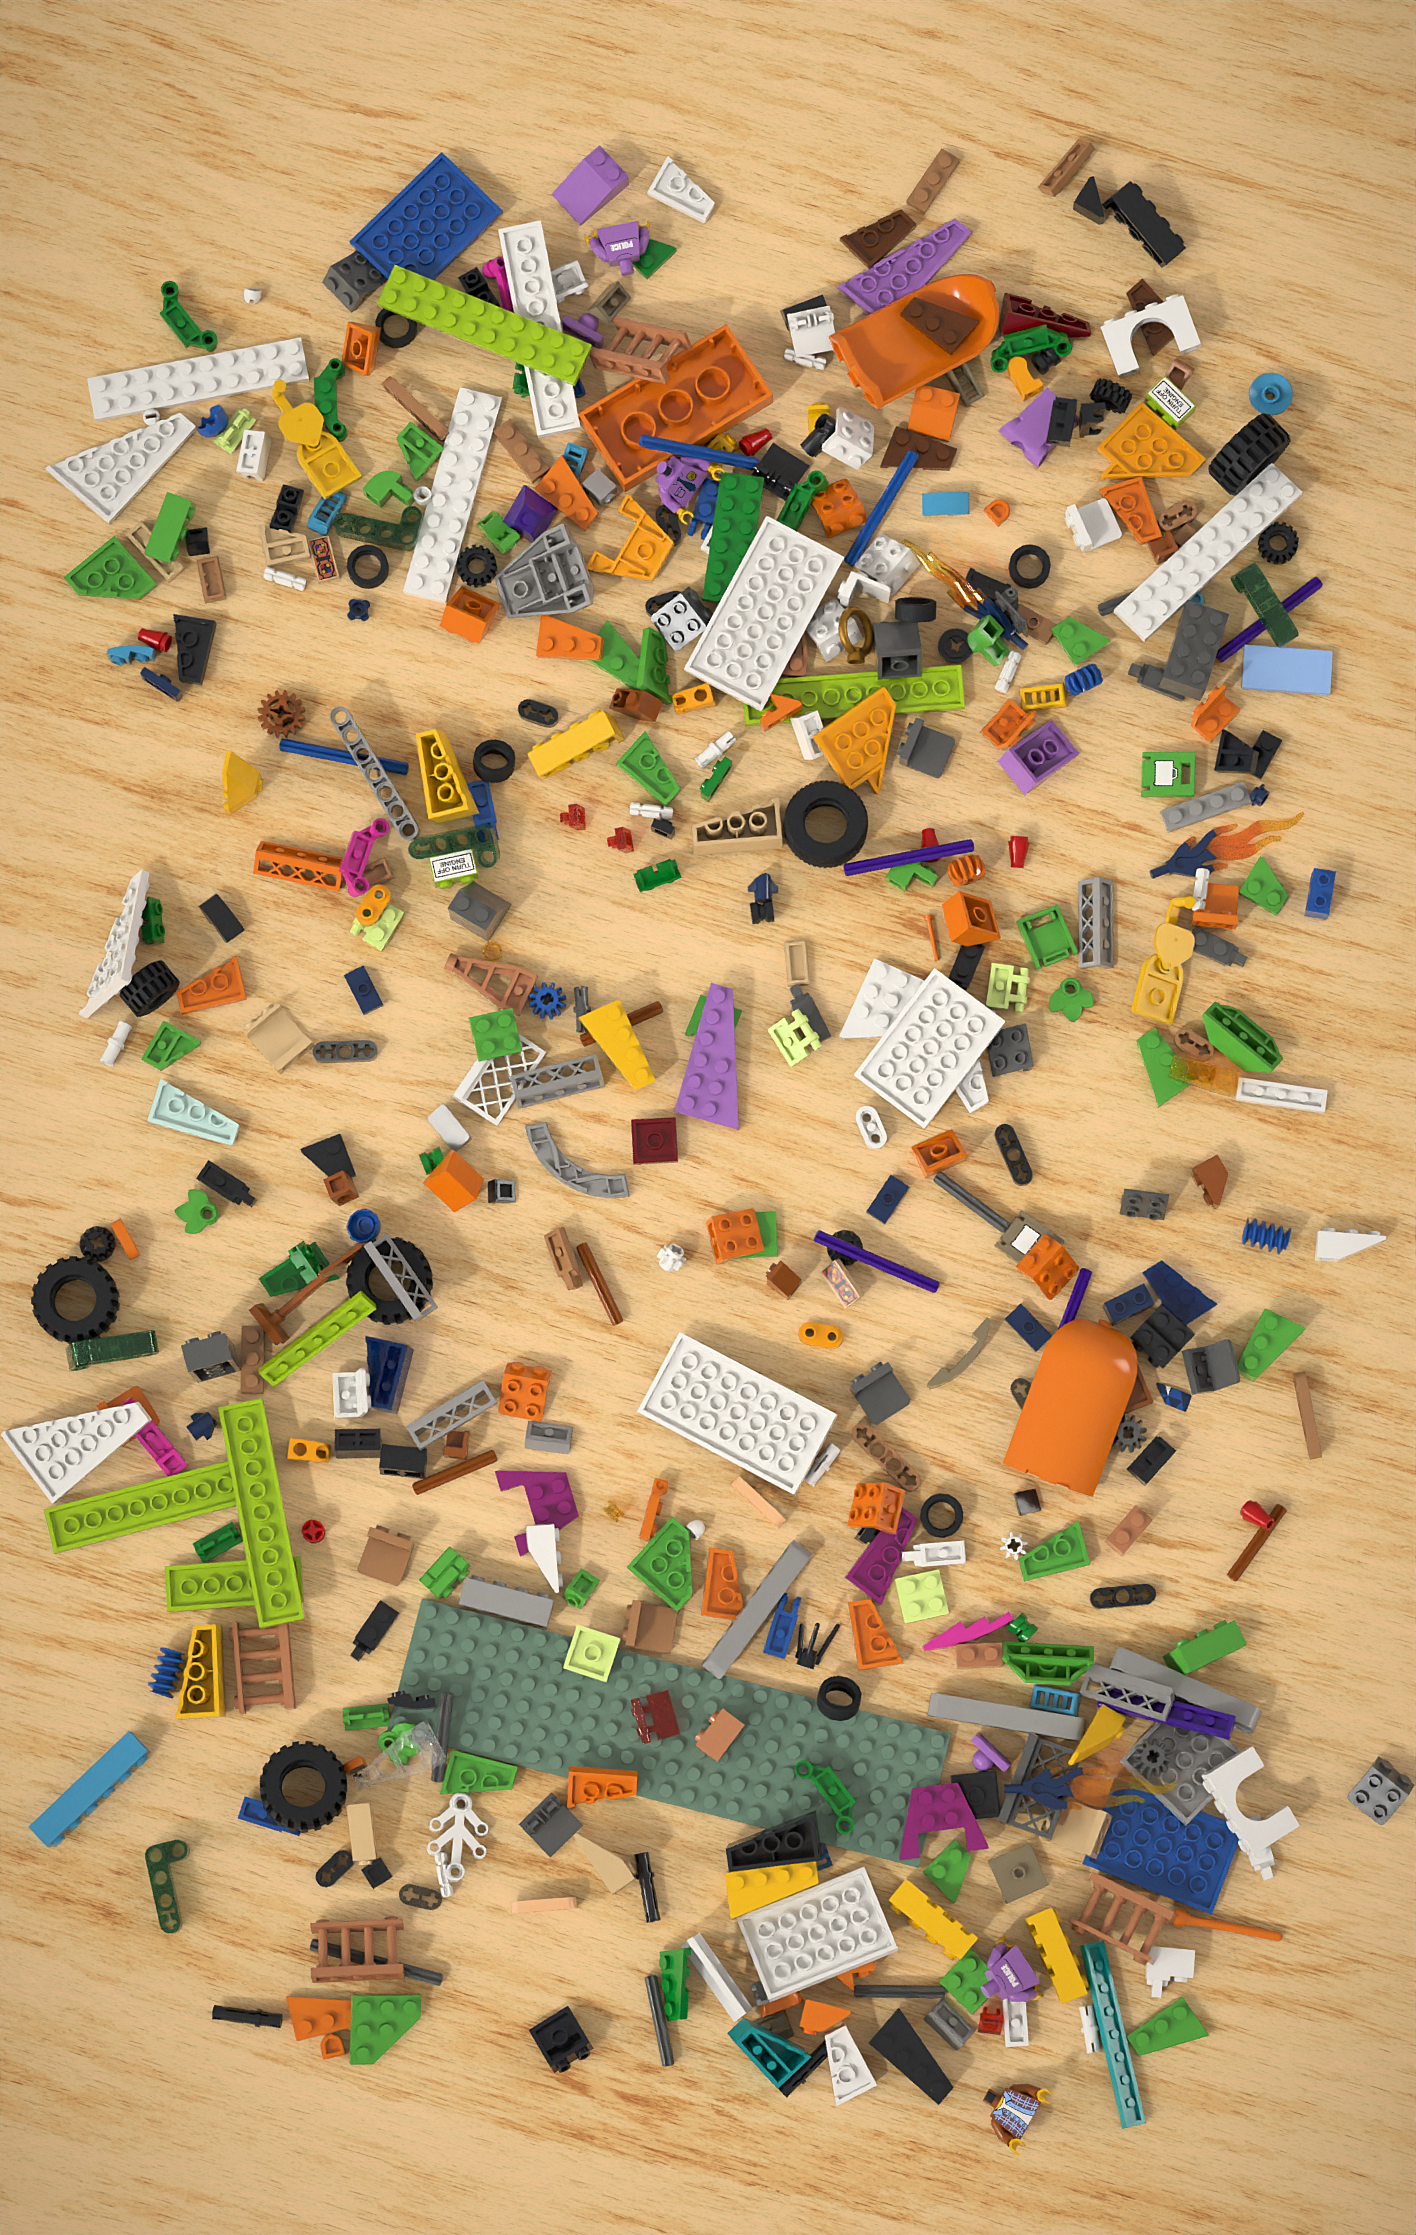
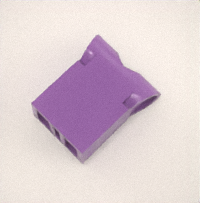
M1048 387L1018 418L1009 421L998 431L1012 445L1021 448L1025 458L1037 469L1041 466L1047 454L1057 446L1046 444L1053 400L1057 397ZM1075 415V421H1074V427H1073V429L1078 426V416H1077V415Z

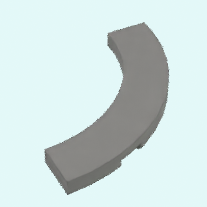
M547 1122L525 1126L528 1140L538 1160L561 1183L573 1190L594 1197H629L625 1174L604 1175L584 1170L566 1158L558 1149L549 1132Z

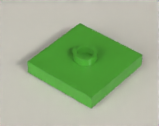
M776 1211L755 1212L764 1251L733 1259L778 1257Z

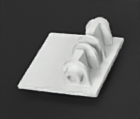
M830 306L787 314L796 358L834 350L828 337L835 333L833 325L834 316Z

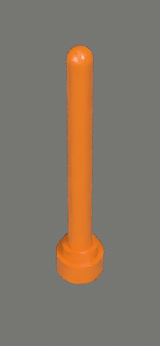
M1175 1908L1174 1910L1178 1915L1174 1924L1172 1923V1926L1182 1928V1926L1190 1924L1274 1941H1280L1283 1938L1280 1932L1189 1915V1912H1185V1909Z

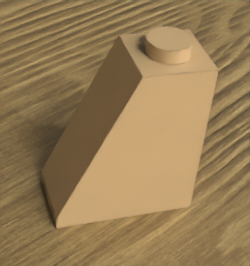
M371 1803L347 1805L353 1861L359 1862V1866L371 1865L372 1860H377L373 1805Z

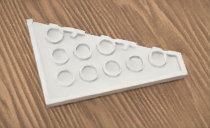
M181 413L170 416L167 420H160L152 426L144 429L140 428L124 435L122 438L113 439L107 444L93 447L79 453L77 456L68 457L65 461L52 466L48 465L46 471L107 523L111 524L197 430V427Z
M145 870L139 871L130 880L122 904L125 905L120 918L115 919L109 939L104 947L107 954L103 963H98L86 994L90 998L87 1005L79 1012V1015L88 1018L99 1007L106 1004L113 995H117L120 989L131 982V968L136 960V955H134L135 948L139 943L138 931L143 923L141 916L146 906L145 894L150 886L148 882L149 872Z
M874 959L839 1038L843 1040L850 1038H882L925 980Z
M136 1402L3 1431L0 1435L53 1504L74 1488L152 1419L142 1405Z

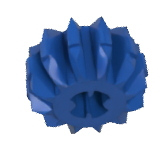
M1090 664L1068 674L1064 680L1068 691H1070L1071 695L1076 696L1100 685L1103 678L1097 665Z
M542 982L543 989L535 986L534 990L537 994L530 993L529 997L533 1001L529 1002V1007H535L533 1010L534 1015L541 1012L540 1019H544L546 1014H548L549 1019L553 1020L552 1013L555 1012L556 1015L560 1016L561 1011L558 1008H566V1004L562 1002L566 1000V995H560L563 991L561 987L554 990L555 983L552 982L550 987L547 988L546 982ZM548 997H551L552 1002H549L548 1005H544V1000H546Z

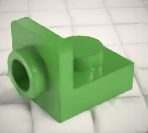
M581 1568L566 1588L563 1598L571 1606L582 1609L600 1580Z

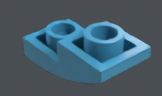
M969 492L922 493V515L970 514Z
M128 645L110 648L107 650V655L112 663L123 666L124 663L130 665L133 657H135L136 661L147 663V661L154 662L156 652L154 648Z

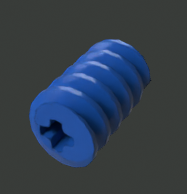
M1247 1218L1242 1235V1244L1245 1245L1250 1240L1251 1247H1254L1259 1242L1261 1250L1267 1244L1268 1252L1277 1247V1254L1279 1255L1283 1249L1286 1251L1291 1228H1288L1284 1233L1283 1226H1279L1275 1231L1274 1223H1271L1266 1228V1221H1262L1258 1226L1256 1218L1251 1223H1249V1218Z
M161 1647L160 1651L165 1656H157V1660L162 1664L154 1665V1668L159 1673L151 1674V1677L156 1681L148 1682V1686L153 1689L150 1692L174 1698V1695L169 1690L177 1689L172 1681H180V1678L175 1673L183 1672V1669L178 1664L186 1663L181 1655L185 1654Z

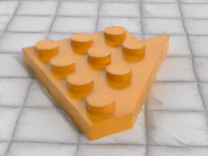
M1143 402L1097 447V451L1112 463L1101 474L1100 478L1103 480L1133 479L1140 476L1142 478L1191 477L1206 462L1204 456Z
M885 686L877 689L812 736L842 784L850 789H854L866 780L874 794L880 793L896 704Z

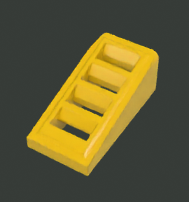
M1064 683L1020 689L1023 711L1068 707L1067 689ZM1055 691H1059L1060 701H1056ZM1046 692H1050L1051 702H1047ZM1029 693H1032V705H1029ZM1037 693H1041L1042 703L1038 704Z

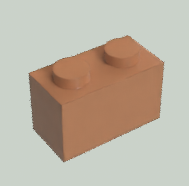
M1135 1505L1104 1542L1122 1556L1153 1519Z
M1002 1643L956 1644L955 1646L956 1669L999 1668L1003 1666Z
M723 1708L720 1712L716 1710L708 1720L711 1725L706 1731L702 1728L694 1739L697 1741L695 1747L717 1763L745 1727L742 1722Z

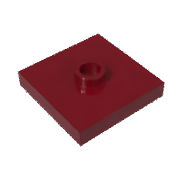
M676 1117L631 1120L633 1165L678 1162Z

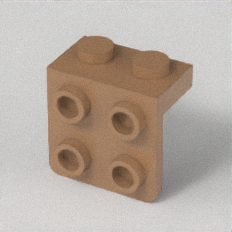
M379 1525L376 1526V1529L370 1527L367 1534L369 1538L358 1565V1572L398 1586L402 1581L415 1544L410 1541L411 1537L405 1534L398 1533L395 1536L389 1534V1529Z
M633 1600L632 1605H627L626 1618H629V1625L624 1627L622 1641H626V1647L670 1653L677 1612L671 1607L645 1604L642 1601Z

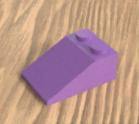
M599 145L577 165L552 193V196L581 226L629 186V177Z
M1051 720L1009 748L997 762L1021 792L1026 795L1077 757L1079 752L1053 720Z

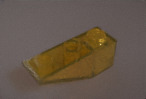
M1174 1055L1168 1077L1209 1092L1233 1097L1239 1071Z

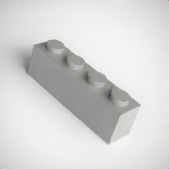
M472 1575L471 1579L465 1578L459 1600L460 1606L548 1628L554 1606V1600L550 1599L551 1595L538 1592L537 1596L528 1594V1589L517 1586L515 1590L506 1588V1583L499 1581L489 1584L484 1582L485 1578Z

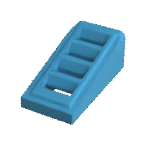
M568 442L563 456L566 461L569 460L578 464L577 467L568 464L572 472H575L578 480L589 456V450ZM571 452H572V453H574V454H577V455L581 456V458L575 457V456L570 455V454H571Z
M341 492L330 497L339 501L338 504L329 499L324 500L321 497L308 518L307 527L323 536L328 534L347 499V495ZM324 504L333 508L334 510L325 507ZM321 512V513H323V514L329 516V518H327V517H325V516H323V515H321V514H319V513Z
M1034 1685L1030 1708L1077 1717L1081 1695ZM1041 1692H1045L1043 1705L1039 1704ZM1054 1694L1052 1707L1048 1706L1050 1695ZM1063 1696L1062 1706L1058 1708L1059 1698ZM1069 1698H1072L1070 1710H1067Z

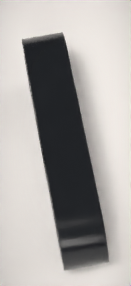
M1001 1124L995 1130L994 1137L1013 1182L1018 1186H1026L1031 1182L1033 1176L1030 1165L1013 1127L1008 1124ZM1002 1129H1004L1005 1132L1011 1133L1008 1136V1140L1010 1143L1015 1141V1144H1011L1007 1146L1005 1149L1003 1148V1146H1005L1007 1143L1004 1137H999ZM1016 1149L1020 1153V1158L1017 1161L1009 1160L1007 1157L1009 1150ZM1023 1161L1025 1165L1020 1167L1023 1173H1028L1026 1180L1017 1179L1016 1176L1019 1174L1018 1168L1012 1169L1011 1166L1019 1165Z
M1149 1584L1097 1588L1091 1593L1089 1600L1096 1609L1149 1605L1154 1601L1156 1591ZM1143 1588H1146L1147 1592L1152 1594V1596L1148 1597L1147 1601H1144L1143 1597H1136L1137 1602H1132L1133 1592L1131 1589H1136V1594L1141 1593ZM1125 1590L1128 1592L1129 1600L1126 1603H1120L1116 1599L1118 1591ZM1108 1591H1113L1112 1600L1114 1604H1110V1600H1104L1103 1605H1099L1098 1601H1094V1597H1097L1098 1592L1102 1596H1110Z

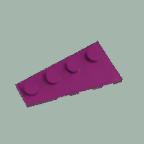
M902 1507L896 1534H889L879 1530L875 1539L867 1546L844 1577L879 1605H882L886 1591L893 1579V1574L901 1560V1552L904 1551L917 1518Z

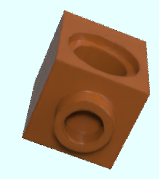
M344 1170L323 1179L330 1199L338 1206H342L359 1197L352 1177Z

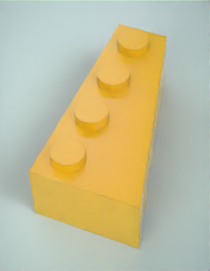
M598 710L590 714L588 720L572 724L570 730L554 734L547 743L536 744L532 747V751L527 754L538 776L546 779L569 768L571 761H583L589 758L590 752H602L609 748L610 742L617 740L620 743L626 739L615 717L605 711L601 712Z
M620 999L578 1017L579 1021L588 1030L633 1090L656 1081Z
M221 1625L193 1626L188 1661L184 1670V1681L182 1690H180V1700L175 1719L226 1717Z
M817 1861L724 1873L732 1920L820 1884Z
M907 1879L888 1900L891 1903L889 1906L891 1910L899 1916L901 1913L909 1918L907 1923L915 1930L921 1928L926 1932L925 1938L934 1946L939 1943L945 1948L942 1952L952 1961L955 1958L961 1960L978 1939L974 1934L966 1931L963 1925L954 1918H951L945 1910L936 1903H933L928 1896Z
M1052 1907L1025 1918L1026 1925L1061 2005L1088 1994L1086 1989L1089 1988V1984L1085 1975L1080 1976L1077 1969L1080 1966L1075 1953L1071 1954L1068 1945H1071L1066 1932L1062 1933L1059 1926L1061 1920L1057 1911H1053Z

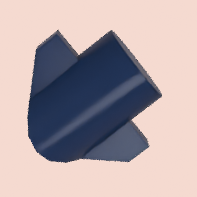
M763 873L754 878L750 883L748 892H754L755 902L764 903L767 900H772V893H778V886L772 881L769 874Z
M209 1412L192 1414L190 1417L193 1422L186 1426L196 1441L202 1436L206 1440L210 1439L214 1428L217 1426V1422Z

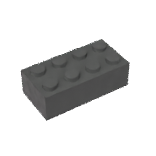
M1187 600L1181 613L1159 688L1198 701L1202 699L1229 617L1228 613Z
M221 1331L210 1333L207 1335L208 1338L199 1340L198 1337L185 1341L186 1344L181 1345L187 1370L197 1383L241 1371L235 1346L225 1333L221 1334Z

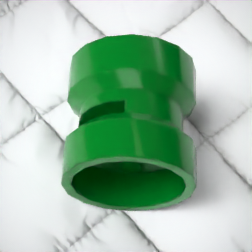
M440 1147L434 1148L430 1153L424 1152L419 1154L426 1175L431 1174L444 1159Z
M1023 1613L1006 1628L1010 1633H1015L1018 1636L1019 1642H1026L1038 1630L1034 1624H1030L1027 1621V1617Z

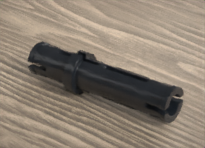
M649 1852L634 1854L638 1872L636 1878L639 1880L646 1923L659 1921L661 1918L653 1880L655 1875L651 1869Z
M214 2005L212 2020L247 2023L259 2028L260 2026L281 2028L283 2014L263 2012V2009H257L256 2011Z
M825 2040L810 2054L811 2058L778 2088L786 2098L801 2083L804 2084L806 2082L805 2079L828 2057Z

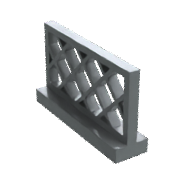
M1029 1734L1011 1784H1022V1782L1031 1780L1034 1769L1042 1766L1045 1771L1047 1770L1045 1764L1057 1759L1061 1771L1052 1774L1051 1779L1078 1768L1080 1761L1064 1769L1060 1757L1066 1754L1073 1755L1075 1750ZM1042 1746L1051 1747L1055 1756L1043 1761L1040 1756ZM1055 1749H1057V1750H1059V1751H1062V1752L1059 1753V1754H1057V1752H1056ZM1073 1779L1068 1781L1065 1785L1068 1784L1071 1788ZM1007 1793L998 1820L1003 1824L1011 1825L1051 1840L1062 1809L1048 1812L1047 1808L1043 1806L1045 1814L1033 1818L1029 1807L1037 1804V1802L1033 1801L1027 1804L1022 1793ZM1067 1796L1057 1797L1061 1801H1066ZM1026 1809L1031 1820L1024 1824L1015 1822L1017 1813ZM1053 1813H1055V1814H1054V1817H1053V1820H1052L1051 1817H1050V1815L1053 1814ZM1048 1817L1051 1824L1048 1833L1040 1831L1035 1822ZM1033 1824L1035 1829L1029 1827L1028 1825Z

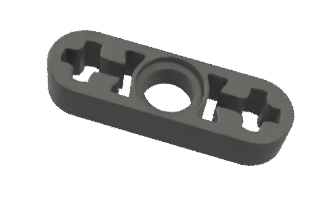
M370 1040L319 1042L313 1047V1056L319 1063L371 1062L378 1055L377 1046ZM358 1045V1050H365L366 1046H370V1049L374 1051L370 1052L369 1056H365L363 1052H358L359 1057H355L356 1051L354 1046ZM332 1046H336V1058H333L332 1053L325 1054V1058H321L320 1054H317V1052L321 1051V1047H325L326 1051H333ZM343 1046H348L352 1050L351 1055L347 1058L339 1055V1050Z

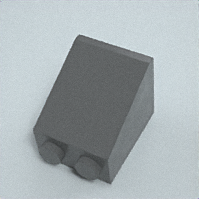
M884 621L874 623L873 633L878 680L922 677V648L918 622Z
M472 882L459 889L450 903L448 911L452 921L489 942L512 904L476 882Z

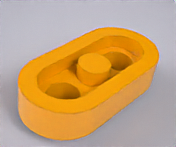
M373 886L357 908L356 917L361 925H374L388 906L391 894L386 886ZM377 892L383 893V897L377 899L375 895ZM369 910L371 912V915L369 917H364V911Z
M806 1322L801 1325L798 1332L800 1341L809 1346L836 1349L843 1341L842 1331L836 1326ZM808 1329L813 1330L814 1335L812 1337L806 1336L805 1332ZM830 1333H834L836 1335V1339L834 1341H830L827 1336Z

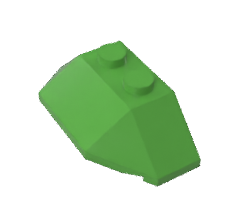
M1214 1002L1203 1013L1202 1018L1209 1042L1243 1071L1271 1073L1283 1060L1273 1037L1239 1009Z
M1003 1641L1002 1660L1024 1683L1072 1685L1094 1665V1646Z

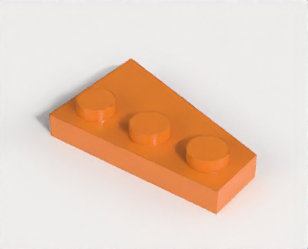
M561 455L536 486L535 490L586 531L597 518L599 512L567 464L566 459Z
M1141 476L1099 490L1140 545L1162 538Z
M544 615L541 616L536 656L538 658L601 661L604 639L601 636Z
M237 956L176 992L182 1015L247 1000Z
M709 1548L701 1616L736 1620L738 1613L743 1608L732 1550Z
M871 1599L848 1602L858 1670L904 1664Z
M569 1766L567 1808L575 1807V1804L584 1802L592 1804L595 1803V1800L604 1798L613 1800L636 1795L638 1771Z
M286 1996L297 2041L350 2028L351 2001Z

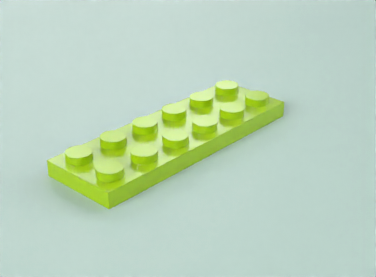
M301 1556L293 1558L301 1600L304 1602ZM247 1560L165 1566L167 1612L255 1606Z

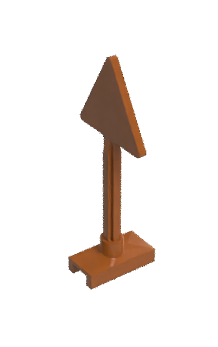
M359 1243L318 1273L319 1276L279 1310L276 1309L271 1314L264 1303L256 1304L249 1309L250 1313L275 1345H278L280 1342L284 1344L290 1339L280 1325L285 1320V1317L320 1288L329 1276L339 1274L364 1247L362 1243Z

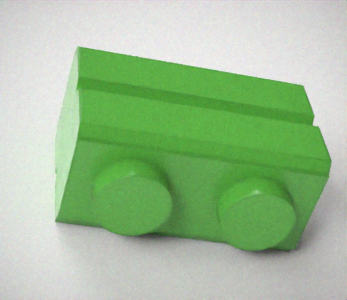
M449 1546L419 1581L439 1599L443 1596L447 1598L454 1591L453 1585L458 1579L462 1582L468 1576L470 1564Z

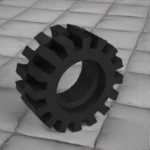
M1104 378L1097 379L1089 395L1094 403H1105L1106 410H1112V412H1118L1119 414L1125 413L1132 399V394L1129 390H1125L1124 386H1119V383H1113L1112 380L1107 381Z
M1275 522L1274 525L1271 524L1260 534L1258 540V551L1262 553L1261 557L1263 559L1266 557L1269 563L1274 561L1276 565H1278V562L1284 564L1286 560L1290 561L1299 545V537H1297L1296 530L1293 531L1291 525L1287 527L1285 522L1279 524V522ZM1274 536H1282L1286 540L1287 546L1280 551L1274 550L1270 545V539Z
M472 545L470 549L466 547L465 552L461 551L460 558L457 559L459 577H461L463 582H467L468 586L472 584L476 588H478V585L484 587L486 586L485 583H491L492 577L496 576L495 572L497 571L493 552L491 553L488 548L484 549L482 545H479V547ZM473 559H481L485 563V569L478 574L472 573L468 568L469 563Z

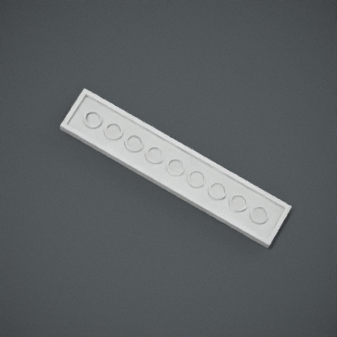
M541 220L498 229L514 313L563 333ZM524 366L538 438L581 429L573 385Z
M301 337L87 378L96 422L141 414L148 409L161 410L273 388L274 382L278 379L283 380L286 385L309 381Z
M462 387L459 389L448 428L449 434L445 439L444 450L441 453L431 489L432 499L426 507L403 589L404 594L444 604L447 602L457 566V559L460 555L502 404V397Z
M1271 463L1114 609V613L1146 642L1186 604L1187 600L1190 601L1296 502L1303 492Z

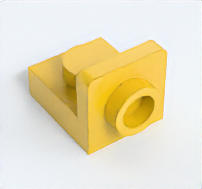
M816 402L808 406L809 434L815 429V423L822 414L825 413L830 416V405Z
M718 434L707 446V448L731 453L737 452L740 449L736 445V439L730 434ZM711 462V464H712L713 466H714V465H720V466L723 465V464H721V463Z

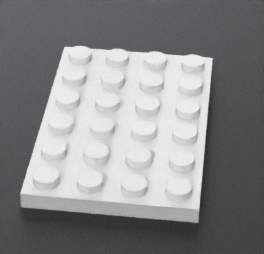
M934 968L855 1072L854 1076L926 1129L1006 1021Z
M865 1867L736 1918L769 2003L898 1951Z

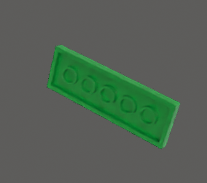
M721 472L720 474L721 480L719 481L702 601L720 603L756 536L764 485L763 477Z

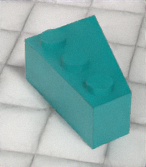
M746 2018L739 2021L727 2033L777 2089L811 2058L802 2046Z

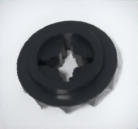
M950 629L944 632L938 642L940 656L947 662L955 664L962 661L965 662L972 654L967 641L968 633L962 629ZM951 639L956 644L962 643L959 647L960 654L955 649L949 650L952 647Z
M94 1226L86 1229L81 1236L79 1247L86 1258L94 1262H101L113 1254L116 1242L113 1234L108 1229ZM100 1237V1242L104 1246H106V1248L97 1247V1249H95L94 1251V1245L89 1240L96 1241Z
M842 1230L832 1235L848 1243L853 1242V1245L863 1249L860 1237L853 1231ZM827 1247V1253L832 1261L839 1258L844 1266L852 1265L858 1261Z

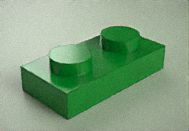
M724 757L722 761L718 760L712 769L713 775L710 779L706 778L700 787L702 791L701 798L707 802L710 801L732 768V761L727 757Z

